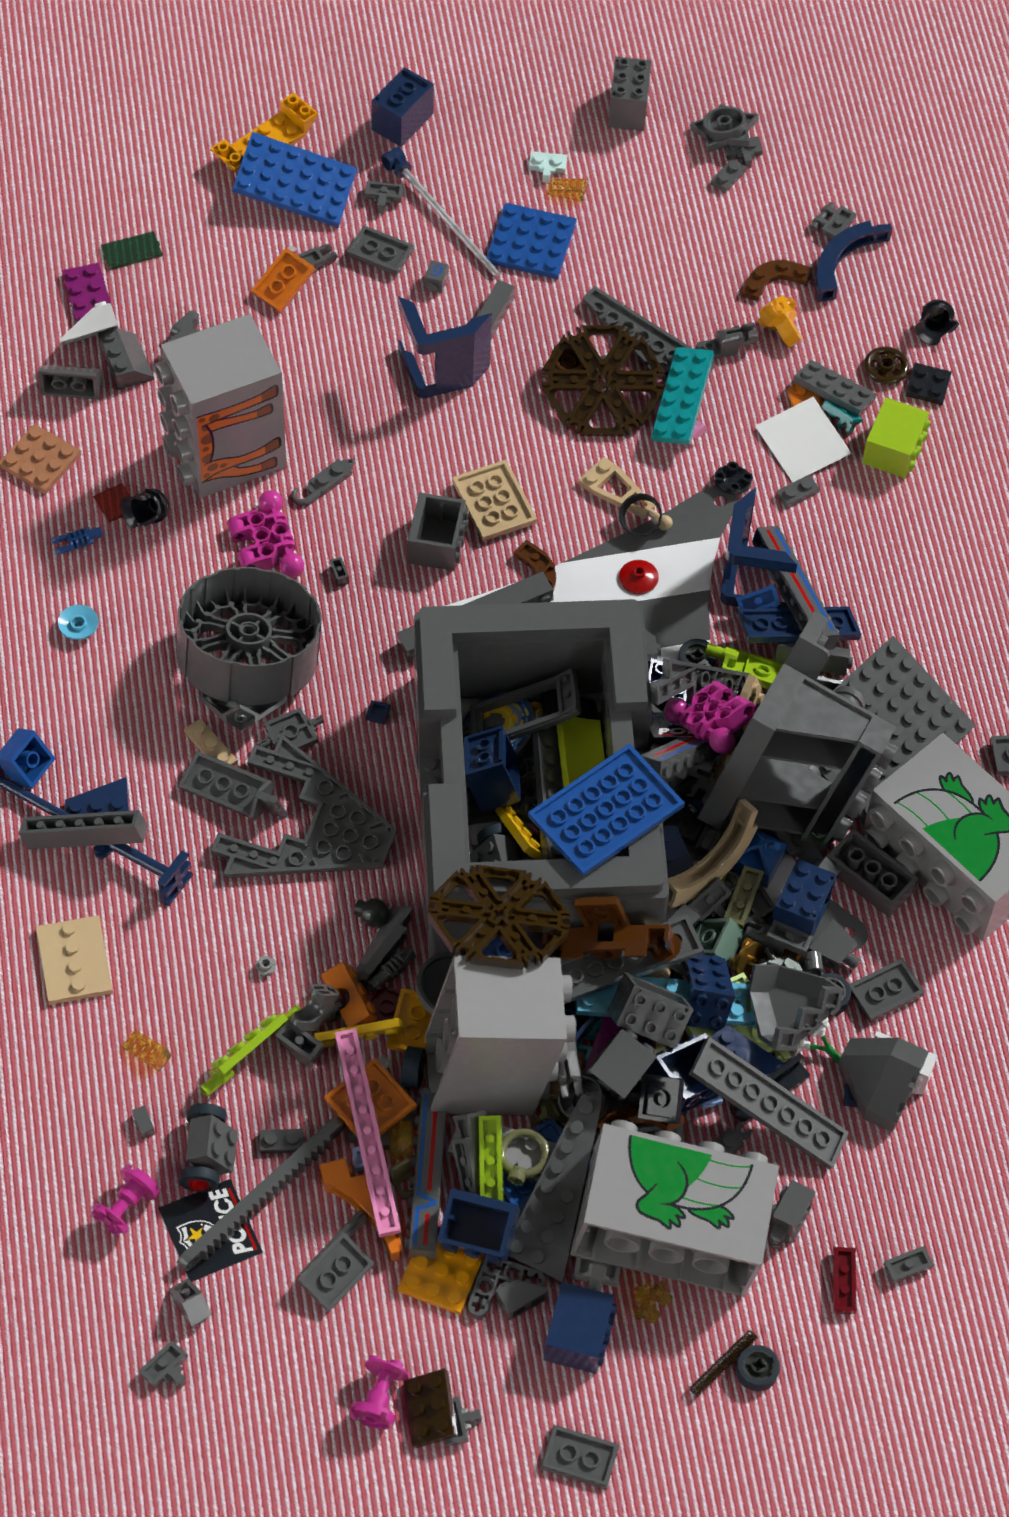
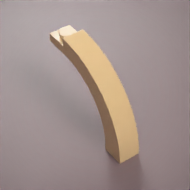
M746 799L738 801L732 820L716 846L693 867L681 874L668 878V906L674 908L695 899L717 877L721 880L744 854L758 828L754 823L758 810Z

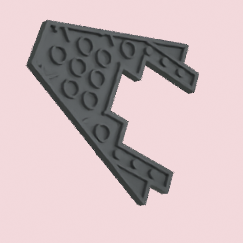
M663 658V677L651 683V704L659 705L685 690L687 703L691 704L693 695L714 681H719L733 691L734 698L740 696L750 673ZM674 775L664 781L683 800L699 779L690 775L682 779Z
M280 735L274 750L254 744L247 761L248 766L304 783L299 796V802L317 807L305 839L284 834L277 851L218 833L211 848V854L229 859L223 873L225 878L384 868L397 834V829L284 735Z

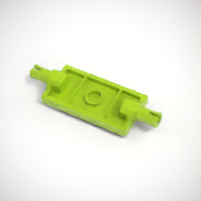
M708 643L704 654L720 659L723 662L722 668L746 672L756 676L761 687L769 690L783 666L782 663L730 646L722 648Z
M295 1005L286 1014L276 1015L274 1013L264 1018L259 1023L260 1028L257 1027L254 1030H250L243 1036L244 1041L235 1043L227 1050L228 1055L220 1056L211 1063L213 1068L208 1071L211 1078L199 1087L200 1091L208 1097L221 1085L225 1084L235 1075L231 1068L272 1033L276 1035L288 1019L292 1018L295 1011L301 1010V1007Z

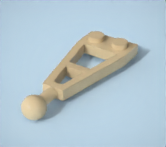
M603 457L578 479V484L588 492L618 507H621L622 503L631 495L643 493L616 464L606 457ZM614 475L629 489L621 498L601 489ZM640 500L645 506L644 509L634 504H631L627 509L628 512L643 519L649 516L657 523L659 521L660 514L654 511L655 505L650 501ZM662 515L659 529L666 531L672 527L673 521L670 516Z
M748 674L740 696L754 703L758 709L765 697V693L757 677ZM750 721L743 727V732H745ZM735 748L723 754L719 765L713 767L712 770L715 772L712 777L718 781Z

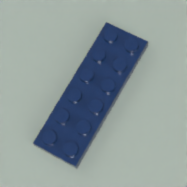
M849 606L824 607L828 615H830L834 626L839 631L838 641L860 640L861 632ZM789 608L738 609L736 613L747 643L797 642L802 633Z

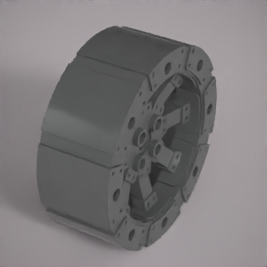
M235 567L206 575L194 582L186 590L178 607L176 660L179 669L184 677H188L190 683L199 691L224 702L234 701L239 705H263L281 701L283 697L288 695L291 697L302 690L316 672L322 625L320 607L314 596L298 581L269 569ZM277 625L283 630L273 628V626ZM210 630L219 633L208 638H200L205 631L208 632ZM278 644L291 645L293 648H297V654H287L278 647ZM219 649L225 651L220 659L209 653ZM261 657L265 659L270 658L275 663H261ZM244 659L246 664L239 663V661Z

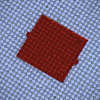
M123 483L110 489L106 488L105 491L93 496L109 523L121 517L124 518L121 501L122 498L131 496Z

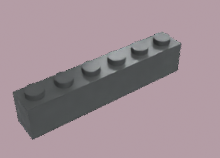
M139 810L23 817L19 835L27 849L144 843L148 825Z

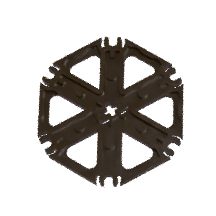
M580 325V328L578 326L575 328L577 335L573 336L568 331L566 338L564 334L542 368L541 378L548 379L547 382H541L542 392L562 425L564 426L568 421V430L572 425H576L575 434H579L582 428L583 431L580 436L625 437L626 434L630 435L631 433L628 428L629 426H634L636 430H639L640 424L642 428L663 394L665 387L664 383L657 382L659 379H664V370L643 336L641 335V338L637 341L639 332H636L634 336H629V327L625 329V326ZM593 335L614 336L616 339L604 360L601 359L590 341V337ZM570 349L574 352L584 370H556L555 364L562 353ZM635 350L641 351L650 365L649 371L622 370V368ZM606 376L607 383L604 382L599 387L600 380L598 378L602 379ZM557 391H584L571 413L564 412L555 397ZM622 391L648 392L651 398L640 414H635ZM602 400L616 421V426L613 428H593L589 424Z
M471 865L469 873L465 872L463 868H460V873L456 870L430 896L427 914L428 920L452 953L456 950L455 956L465 953V961L471 960L470 964L523 970V967L529 969L530 961L534 962L536 966H539L540 961L542 964L569 936L571 917L548 883L545 881L541 884V877L534 881L531 880L532 873H527L526 870L476 865V867ZM487 879L511 881L514 884L500 898ZM461 887L468 892L474 902L445 898L455 888ZM534 897H541L553 912L525 909L524 907ZM449 921L474 924V926L461 939L455 940L443 923ZM525 931L548 933L553 936V939L544 949L540 950L535 947ZM499 936L513 957L511 959L486 957L482 954V951Z

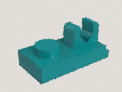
M824 401L822 409L827 411V415L833 418H840L837 424L838 428H844L847 423L846 433H852L856 424H860L864 420L830 401Z

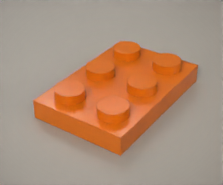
M285 247L251 289V292L282 313L316 269L313 265Z

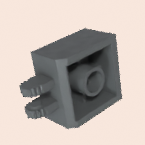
M791 1180L788 1187L784 1185L779 1195L780 1199L777 1204H774L771 1211L768 1233L770 1238L768 1242L772 1248H780L783 1241L787 1243L795 1241L811 1210L816 1191Z

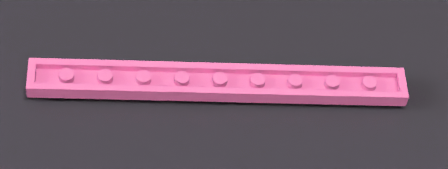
M353 1028L335 1032L379 1237L401 1233L357 1030Z

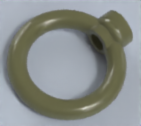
M516 1129L503 1137V1169L508 1173L507 1180L515 1185H523L525 1178L537 1176L544 1170L550 1158V1147L540 1133L531 1129ZM526 1137L537 1142L542 1152L539 1163L530 1169H524L516 1165L512 1166L507 1159L506 1150L513 1140Z

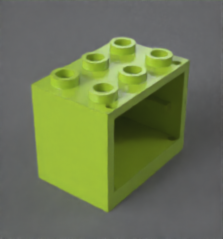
M885 397L866 440L862 464L906 478L908 472L913 471L916 463L915 459L919 457L922 449L921 445L927 439V431L931 423L928 420L930 412Z

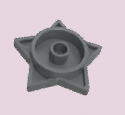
M720 104L718 108L709 111L703 119L691 122L690 130L705 138L706 152H711L727 145L749 147L750 138L748 131L759 121L758 113H744L739 108Z

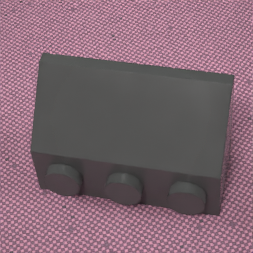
M117 327L98 332L100 348L117 390L154 380V375L135 333Z
M42 365L38 369L41 395L99 400L102 386L101 369Z

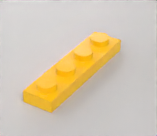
M509 805L496 808L495 812L522 850L535 860H540L542 858V852L539 849L540 844L531 838L532 833L523 827L524 822L515 816L516 811Z
M399 1018L315 1033L314 1035L323 1044V1048L336 1046L335 1032L356 1028L358 1039L372 1040L381 1034L386 1036L397 1035L398 1031L404 1030L403 1021Z

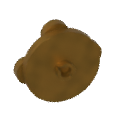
M746 938L742 942V949L737 956L732 957L729 965L735 969L737 974L744 972L746 976L750 975L753 964H756L762 958L763 948L761 944L750 938Z

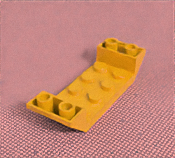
M293 92L280 101L279 113L234 143L230 144L223 139L211 147L210 151L234 172H238L252 132L294 145L306 136L316 120L318 112Z

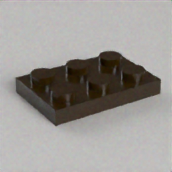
M443 1368L405 1380L404 1388L413 1447L420 1448L457 1437L458 1433L448 1370Z

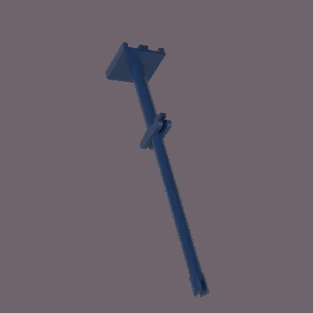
M0 775V787L51 816L70 815L68 812ZM128 844L95 845L93 847L97 858L103 860L111 853L116 852L159 876L158 886L161 900L167 906L171 905L193 876V873L189 871L192 867L191 862L187 861L189 854L183 850L171 865L167 867Z

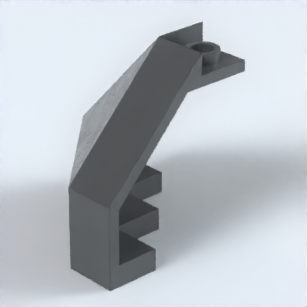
M200 691V701L224 722L239 730H243L256 723L287 702V696H285L283 700L269 704L239 705L234 701L224 702L217 700Z
M767 962V964H753L750 982L745 981L759 1039L775 1050H795L801 1045L799 1042L807 1035L811 1036L823 1025L822 1021L830 1014L834 1015L840 1010L844 989L828 978Z
M901 1038L849 1039L838 1065L864 1120L893 1133L929 1051Z

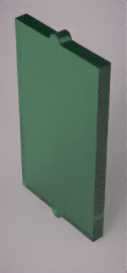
M154 231L101 245L104 254L103 259L106 260L109 270L163 256L160 241H157Z

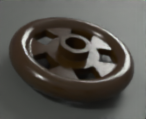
M878 347L866 355L864 370L873 381L891 385L902 381L907 376L909 362L906 356L895 348ZM887 354V356H884L882 358H880L879 355ZM897 358L901 363L896 364L894 359ZM877 362V367H872L871 363ZM895 370L899 371L897 375H893L892 373ZM878 372L886 374V376H880L878 375Z

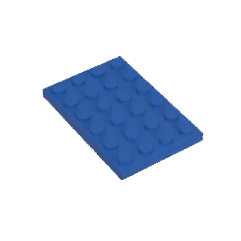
M252 132L232 192L339 228L357 167Z
M629 743L529 811L528 817L579 874L584 877L684 807L685 803Z

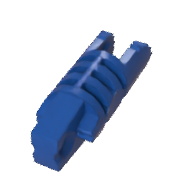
M85 527L51 538L52 544H57L67 540V546L55 550L56 555L95 543L94 539L102 537L103 532L101 527L91 530L89 527Z

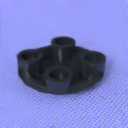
M734 461L718 468L714 474L715 485L727 494H743L752 485L753 475Z

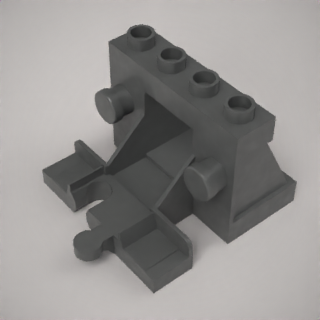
M816 611L813 612L786 662L781 667L699 813L698 819L719 830L723 823L730 824L738 801L746 799L758 810L754 821L758 828L802 834L801 841L810 846H816L821 852L830 838L840 843L845 837L853 821L844 817V815L847 814L856 819L868 798L859 793L860 789L869 795L872 793L882 775L881 771L874 768L875 764L886 770L898 747L889 743L896 726L864 709L866 702L861 692L850 686L838 687L835 691H832L816 682L830 657L829 651L823 647L828 637L823 635L829 618ZM816 766L841 770L834 782L831 783L821 777V773ZM809 832L826 835L821 846L808 836Z

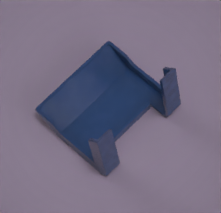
M398 296V307L416 351L421 355L435 353V384L426 386L414 354L406 351L402 342L398 340V351L415 394L419 398H429L474 386L490 367L492 313L471 318L466 325L427 334L414 302Z
M756 487L736 502L733 507L720 594L721 602L728 606L739 607L736 598L743 596L734 594L738 565L796 573L797 564L785 551L747 546ZM780 602L781 604L777 607L788 608L785 602Z

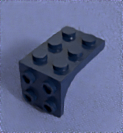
M700 955L683 961L688 981L687 1002L694 1009L686 1026L716 1031L721 1030L726 1025L735 999L725 958L717 955Z

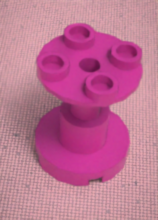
M126 1164L120 1171V1176L125 1184L118 1191L120 1197L109 1209L104 1205L94 1203L92 1207V1217L99 1222L103 1221L109 1226L108 1230L115 1236H119L120 1233L127 1234L129 1232L128 1226L120 1217L130 1205L136 1206L142 1197L155 1200L161 1191L160 1188L155 1189L157 1183L148 1174L139 1168L135 1171L132 1170L133 1165Z
M375 1355L368 1357V1360L365 1361V1367L368 1371L377 1375L374 1389L368 1390L365 1402L358 1401L352 1403L349 1411L352 1419L357 1421L359 1417L363 1419V1425L375 1429L386 1430L388 1426L393 1428L395 1415L387 1409L390 1399L387 1390L391 1380L405 1381L409 1377V1373L403 1368L404 1364L401 1361L392 1359L388 1362Z

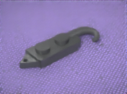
M337 459L309 480V496L304 499L297 498L298 488H295L292 491L291 499L297 505L306 506L320 496H324L352 475L355 459Z

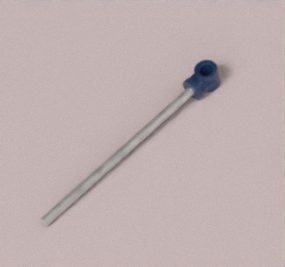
M396 147L381 155V161L387 171L395 169L394 173L398 178L405 177L493 277L498 278L500 272L411 174L412 166L406 161L403 150L400 147Z

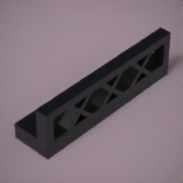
M799 1052L770 1073L768 1077L788 1091H792L806 1081L811 1074L801 1064L804 1056ZM733 1104L731 1105V1112L740 1122L743 1121L744 1125L753 1119Z

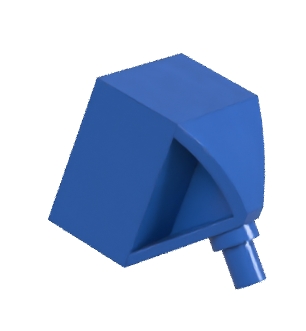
M18 728L0 750V767L13 783L29 789L36 785L56 759L34 730Z
M756 830L744 854L730 871L740 876L744 865L764 871L761 885L768 888L785 857L788 844Z

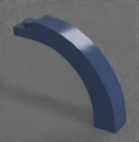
M871 221L862 222L843 230L827 244L820 256L815 278V293L818 302L836 299L838 286L835 279V270L846 255L866 245L890 241L892 234L890 223L872 226Z

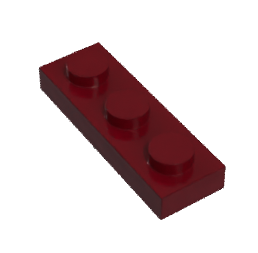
M833 1247V1313L856 1314V1248Z

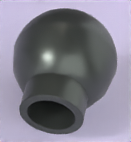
M372 898L367 901L359 899L354 908V915L361 917L362 921L369 927L376 928L387 922L389 908L381 899Z

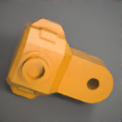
M780 296L759 310L760 318H758V321L763 328L767 327L772 331L777 330L785 344L791 348L803 340L793 322L797 315L795 311L797 304L792 297Z

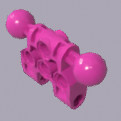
M268 490L261 494L258 504L262 512L252 510L228 519V529L234 542L254 541V545L238 551L237 556L241 567H256L267 570L273 568L279 557H282L279 568L284 575L291 578L301 575L304 570V561L300 555L294 553L296 545L286 515L280 512L283 507V498L278 492Z
M714 681L693 695L691 706L682 698L674 697L668 700L664 707V715L669 722L680 724L691 732L696 739H702L704 742L709 743L714 752L726 754L735 746L736 739L733 733H736L752 719L757 708L754 703L743 696L733 698L734 694L730 688L719 681Z

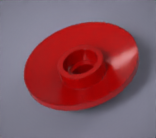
M632 560L622 566L619 580L627 591L634 594H645L656 587L659 574L651 563L644 560Z

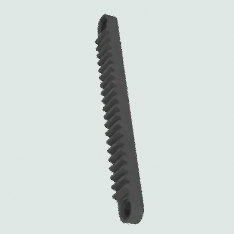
M338 1116L327 1122L184 1251L178 1258L177 1264L184 1271H188L201 1259L208 1260V1253L214 1254L215 1247H222L221 1241L227 1243L228 1235L233 1237L235 1235L234 1230H241V1223L248 1224L247 1218L253 1219L254 1212L260 1213V1206L266 1207L267 1200L272 1202L273 1194L279 1196L280 1189H286V1183H293L292 1177L298 1178L299 1171L305 1172V1165L311 1167L312 1160H318V1154L324 1155V1148H331V1142L344 1130L346 1124Z

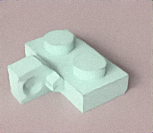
M531 151L529 170L543 172L542 182L550 183L551 173H566L567 155Z

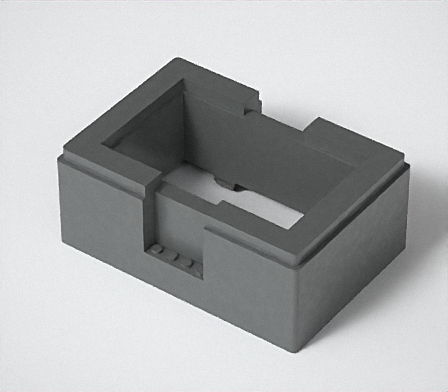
M637 600L422 607L419 612L415 613L414 690L428 959L440 953L450 952L428 920L429 898L456 870L460 873V868H463L465 872L469 873L471 865L475 867L476 865L526 870L527 873H532L531 880L534 881L541 877V884L546 881L570 913V927H585L574 906L575 898L618 896L629 918L630 925H654L665 922L669 886L663 822L584 877L579 874L567 859L470 862L461 698L487 697L501 692H511L549 679L573 668L577 673L579 693H599L605 760L629 743L640 755L647 753L652 704L643 608ZM541 694L526 699L528 702L541 701ZM487 879L500 898L514 884L511 881ZM461 887L455 888L445 898L474 902L468 892ZM534 897L524 907L525 909L553 912L541 897ZM449 921L443 923L455 940L461 939L474 926V924ZM600 921L597 942L613 941L614 921ZM525 931L536 948L544 949L542 945L543 933Z

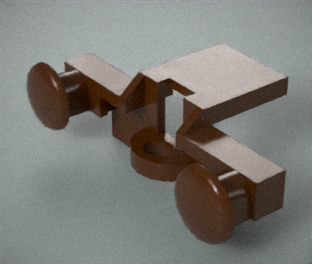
M618 896L575 898L574 906L585 927H570L569 936L548 958H560L561 960L583 959L584 952H589L596 958L610 960L620 957L622 951H625V958L646 957L647 948L650 947L651 955L658 961L665 962L674 959L680 953L681 940L673 934L670 924L630 925L629 918ZM600 921H614L613 941L597 942ZM543 933V947L553 939L552 935Z

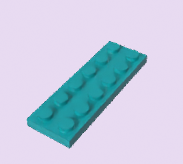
M676 347L651 435L652 441L690 445L714 358L713 350Z

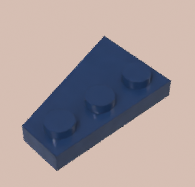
M127 777L66 799V812L69 814L129 811Z
M676 825L663 826L668 878L681 874L694 866Z
M728 1025L711 1036L712 1039L766 1076L784 1064V1062Z

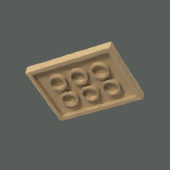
M506 459L452 477V483L460 498L466 500L469 516L483 542L537 524V517Z
M99 915L36 926L49 1005L113 994Z

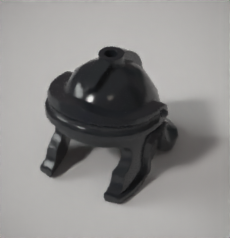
M934 299L928 302L922 308L920 322L915 326V333L926 344L937 345L942 336L947 333L950 334L959 326V322L953 320L955 315L953 307L941 299Z
M146 488L133 497L122 498L121 508L128 526L136 528L139 525L147 526L164 520L169 512V501L158 489Z

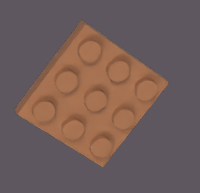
M33 424L0 460V468L47 494L82 454L80 449L40 426Z

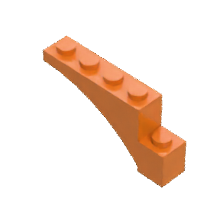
M345 1158L319 1164L325 1193L331 1192L351 1204L358 1211H362L378 1233L366 1175L354 1177L352 1166L347 1165ZM395 1234L380 1237L387 1249L391 1262L400 1260V1251H403L400 1238H396Z

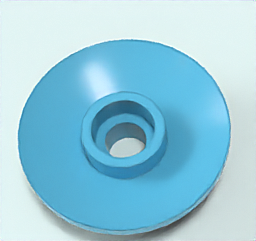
M73 605L66 608L58 619V627L61 633L73 640H82L90 637L95 633L99 624L96 612L85 605Z

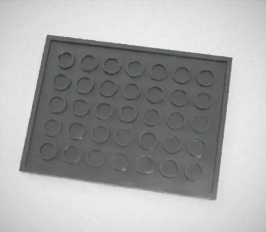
M894 636L833 690L835 691L838 687L850 686L857 689L865 698L864 709L896 726L889 743L898 747L886 770L875 764L874 768L882 772L875 788L940 734L944 733L957 744L976 726ZM816 766L821 773V777L831 783L834 782L841 770ZM860 789L859 793L868 797L857 816L864 824L872 793L869 795Z

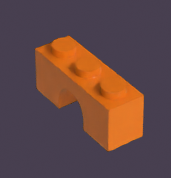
M340 962L321 975L325 984L335 988L340 993L339 996L349 992V1003L346 1007L339 1010L347 1027L373 1023L378 1020L375 1015L376 1008L371 1001L367 1000L365 996L367 991L363 984L358 982L356 978L358 973L352 965L349 966L344 962Z

